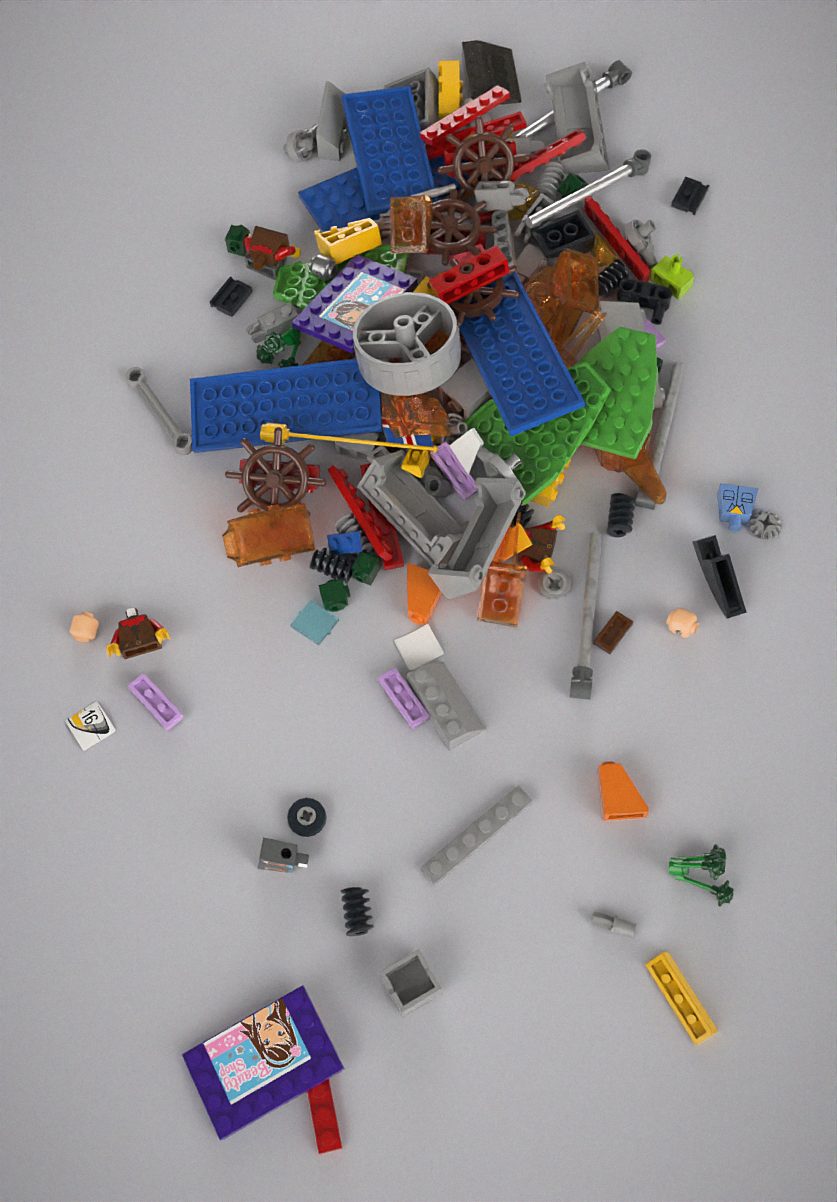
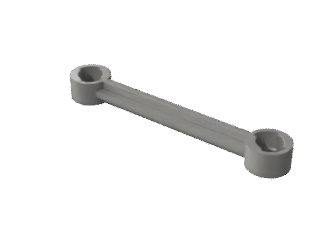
M139 367L130 368L126 372L129 386L133 389H138L172 437L175 451L179 455L190 454L192 452L191 436L180 431L146 383L147 379L143 369ZM134 375H141L138 381H131L130 379ZM181 441H188L184 448H179L177 445Z

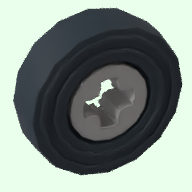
M299 799L292 804L288 811V824L292 831L299 836H315L325 826V809L315 799ZM303 813L312 814L309 822H306L305 819L301 820L304 817Z

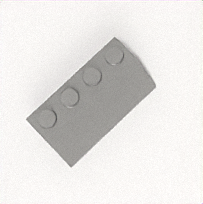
M329 81L325 83L316 132L318 156L321 160L340 161V155L344 153L343 140H346L347 136L345 127H348L341 100V95L345 93Z
M444 662L424 664L407 673L409 686L430 715L431 722L449 750L486 731Z

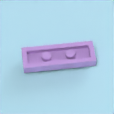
M446 441L437 447L436 453H433V451L429 453L463 501L479 491L474 486L475 480L470 473L469 475L467 474Z
M396 668L378 678V682L412 730L430 719V715Z
M144 672L128 685L131 692L167 731L184 718L181 712Z

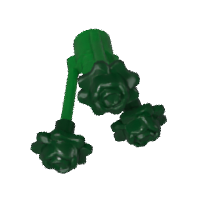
M291 326L283 335H276L275 332L266 335L264 345L257 346V359L262 364H272L274 359L272 353L277 355L279 352H283L285 344L288 346L294 345L291 357L288 360L282 359L278 366L280 368L298 366L299 364L295 362L294 358L301 344L299 340L301 337L300 331Z
M714 844L710 853H704L702 856L670 858L669 874L675 875L676 880L685 881L709 890L711 894L716 895L719 907L723 903L729 904L733 898L734 889L729 887L728 880L718 887L715 885L710 886L684 876L689 874L690 868H702V870H708L710 877L717 880L720 875L725 873V849L718 848V845ZM704 860L702 863H689L691 861Z

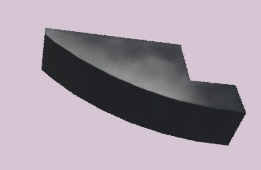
M716 535L692 541L705 579L726 619L747 613L730 554H721Z

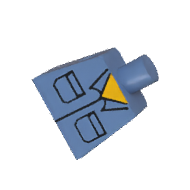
M720 483L717 492L719 518L723 522H729L728 529L730 531H740L741 524H748L758 488Z

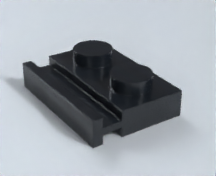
M685 177L672 200L671 207L684 212L689 211L693 213L692 215H695L710 185L707 184L705 186L700 181Z
M230 276L209 303L211 307H216L217 310L233 317L253 290L251 286L239 280H234Z

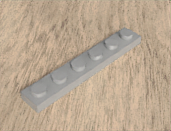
M518 785L421 866V871L434 886L437 885L533 803V800Z

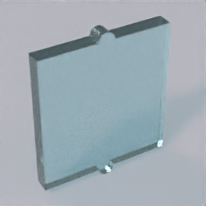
M310 600L305 608L298 612L299 615L290 626L317 645H320L324 638L331 634L332 628L339 619Z

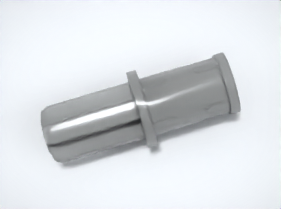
M595 911L591 918L592 925L611 930L610 933L614 931L633 938L636 924L617 919L618 916L616 915L614 918Z

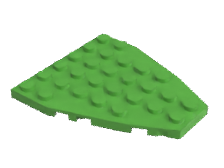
M382 244L373 250L361 253L360 256L406 273L410 247L409 245ZM354 257L349 258V259L343 261L341 264H337L338 269H337L336 275H337ZM301 261L295 262L292 265L279 267L273 296L277 300L285 303L291 302L294 307L304 310L333 278L327 281L316 278L311 274L309 262L302 264Z
M618 327L588 351L573 366L575 367L577 364L587 362L611 389L592 428L581 445L636 460L653 423L652 412L654 411V395H656L658 380L655 334Z
M587 362L567 368L585 402V406L514 436H510L493 399L487 401L463 421L467 425V431L475 428L484 442L482 448H486L493 454H499L503 461L508 459L513 453L519 457L522 463L514 468L512 472L526 491L521 501L524 505L557 479L592 428L611 391L610 387Z

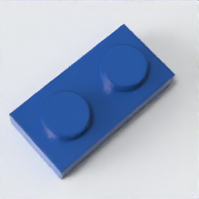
M359 531L327 535L329 552L332 550L334 554H345L362 551Z

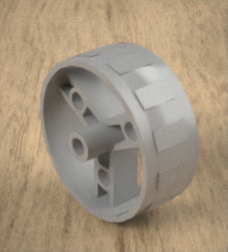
M405 292L382 298L371 304L360 314L353 328V345L361 375L369 385L383 393L396 396L422 394L444 384L458 368L461 359V342L455 314L448 304L432 295ZM440 330L448 335L449 339L437 352L430 355L424 345ZM375 358H400L401 363H389Z

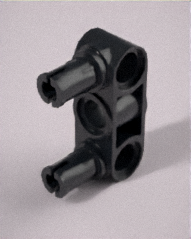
M630 278L620 281L617 292L618 302L639 303L641 308L653 309L651 322L655 325L662 323L664 313L669 309L672 298V291L667 287Z

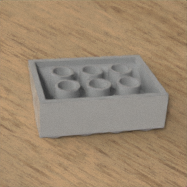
M429 67L384 86V89L410 86L421 131L438 122L439 80Z

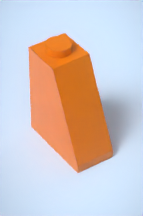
M408 563V619L417 625H426L429 623L442 592L429 576V570Z
M608 761L599 765L597 773L603 821L647 818L649 808L621 763L615 764L613 761Z

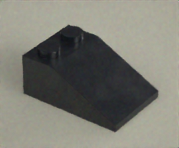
M579 210L530 229V233L546 258L580 256L594 250L595 234Z

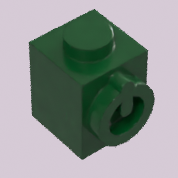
M569 173L562 182L558 192L562 194L561 198L563 199L589 184L579 175Z
M231 225L225 237L229 253L245 257L247 251L244 239L250 234L246 227L243 225Z
M360 552L351 567L353 578L371 586L380 570V559L372 552Z
M332 579L325 584L318 585L325 611L338 612L348 605L347 598L351 597L348 585L344 586L342 579Z

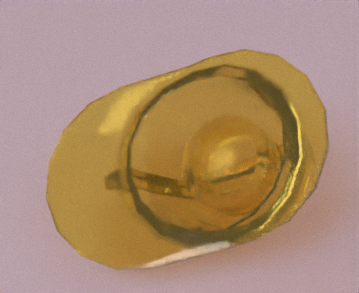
M520 182L515 185V188L527 189L529 196L525 199L526 201L523 205L514 206L512 210L507 211L509 219L518 220L526 214L538 198L537 192L539 190L530 186L526 182Z
M594 233L596 242L591 250L593 261L598 267L609 266L614 260L619 258L610 244L601 235Z

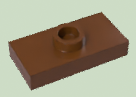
M616 611L595 638L593 644L611 655L632 627L634 621Z

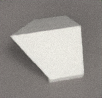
M475 428L470 429L449 445L468 475L477 458V451L484 444Z

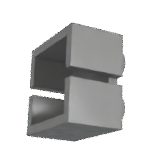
M419 949L379 972L380 978L389 994L392 995V999L402 1017L442 994L439 983L432 971L429 972V966Z

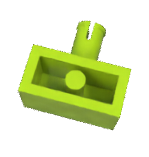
M676 254L671 259L665 256L652 268L650 281L656 285L669 288L672 291V296L679 300L692 287L695 275L690 270L681 266L683 258L681 256L679 259L680 255Z

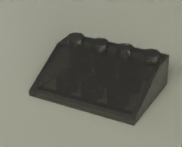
M480 40L462 42V61L469 98L474 100L498 85L510 92V98L500 105L521 103L512 49Z

